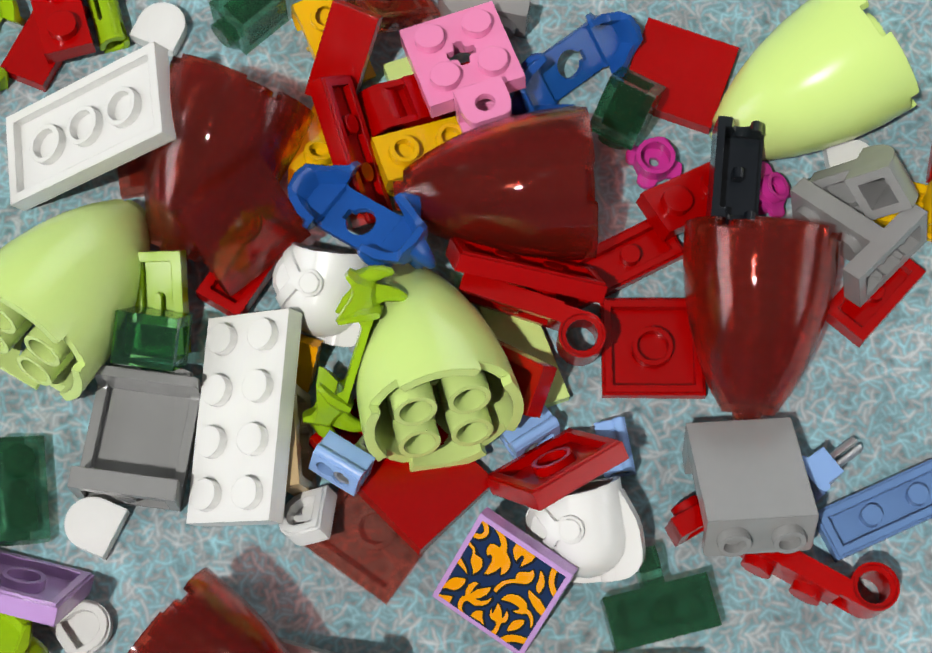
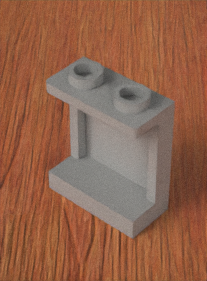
M114 360L111 362V366L102 365L94 377L97 381V390L80 467L71 465L67 484L71 492L77 498L94 496L101 497L112 503L181 512L196 437L202 386L200 380L193 377L194 374L192 372L177 367H165L162 373L142 370L140 365L124 360Z
M791 417L686 423L682 452L685 474L693 475L704 525L702 538L704 556L737 557L743 554L775 552L790 554L797 551L810 550L813 546L819 513Z

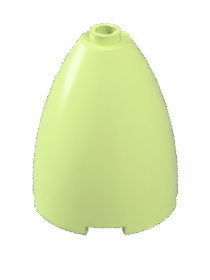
M808 0L780 23L752 53L725 92L712 119V123L715 126L718 116L733 117L734 125L739 127L751 126V122L754 120L760 121L763 124L762 135H764L762 161L797 157L842 144L883 126L917 105L912 97L919 93V88L912 68L893 33L889 32L886 34L873 15L864 13L863 10L869 7L868 0Z
M121 199L87 204L63 212L34 226L0 249V369L35 390L39 388L40 384L44 386L50 385L60 391V395L65 401L74 400L82 394L100 367L105 364L133 314L140 280L138 252L150 251L151 242L149 217L143 207L134 201H124ZM34 324L35 326L33 327V329L25 336V333ZM23 339H24V343H25V345H26V348H25L24 351L20 354L21 344H22Z
M409 263L405 265L395 264L392 266L395 273L378 282L398 287L407 294V299L399 302L382 303L384 305L380 319L373 320L355 378L357 407L365 445L369 453L377 461L387 458L400 463L409 462L410 472L469 464L486 456L485 446L498 438L505 430L515 431L524 412V401L509 360L495 334L479 311L457 288L439 274L425 267L423 269H416ZM437 424L448 434V438L442 445H440L441 438Z

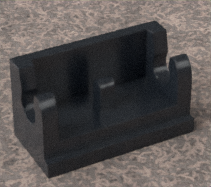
M718 116L712 131L705 229L756 233L764 135H762L763 124L760 121L754 120L751 122V126L739 127L734 125L733 117Z

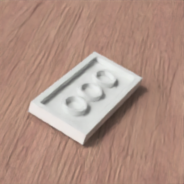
M153 41L6 117L10 205L27 211L176 140L168 49Z
M291 308L208 318L186 524L204 527L283 524L302 313Z

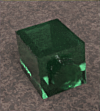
M211 0L209 2L214 21L211 24V29L216 37L227 48L235 44L245 55L289 21L285 0Z
M621 66L610 76L587 129L598 134L599 141L611 148L618 150L627 148L632 150L645 134L666 87Z
M139 306L116 310L110 363L171 372L186 366L193 314Z

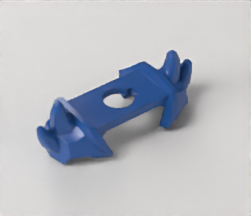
M621 11L596 16L590 12L585 16L587 22L544 53L531 54L521 63L526 77V88L509 93L512 106L511 114L572 119L576 113L575 105L557 104L558 100L602 68L609 66L618 84L624 83L623 75L632 56L643 41L641 29L637 21L631 15ZM573 50L580 52L582 59L579 60L577 72L573 76L565 78L558 71V59L563 52Z
M358 161L351 162L349 165L332 166L305 163L293 174L287 186L288 196L297 214L303 219L302 227L311 230L315 226L356 249L360 259L368 265L391 267L393 264L405 265L409 263L416 269H423L424 267L428 269L435 268V257L426 242L428 228L421 219L422 196L407 192L398 193L394 196V199L403 215L391 211L355 191L348 185L361 165ZM368 212L376 217L375 225L368 233L355 235L348 231L346 219L351 213L356 215Z

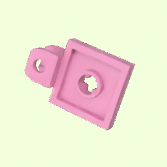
M492 1L399 30L402 47L431 118L455 111L456 120L465 141L473 150L478 152L512 140V106L509 93L526 88V77ZM458 53L471 54L469 56L470 63L461 65L458 60H449ZM491 123L497 126V130L492 134H482L478 130L481 126Z

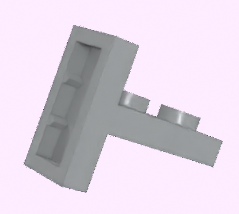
M804 177L790 190L792 216L796 225L809 235L816 234L832 244L839 255L850 261L843 268L844 297L858 307H861L927 241L928 212L916 204L912 209L900 212L883 228Z

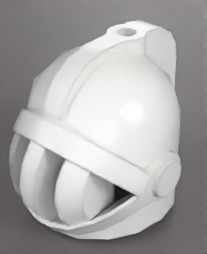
M293 242L283 252V256L276 263L272 274L273 288L276 293L275 298L281 309L291 308L302 313L301 334L322 340L324 344L332 346L355 347L360 331L359 322L338 325L335 320L339 314L335 311L343 296L351 288V285L345 278V273L349 268L358 270L369 265L364 263L358 254L341 253Z
M620 476L592 480L545 509L538 511L529 507L526 513L525 528L527 534L579 568L570 582L595 583L624 580L634 575L641 568L645 560L646 545L643 525L627 493L622 488Z

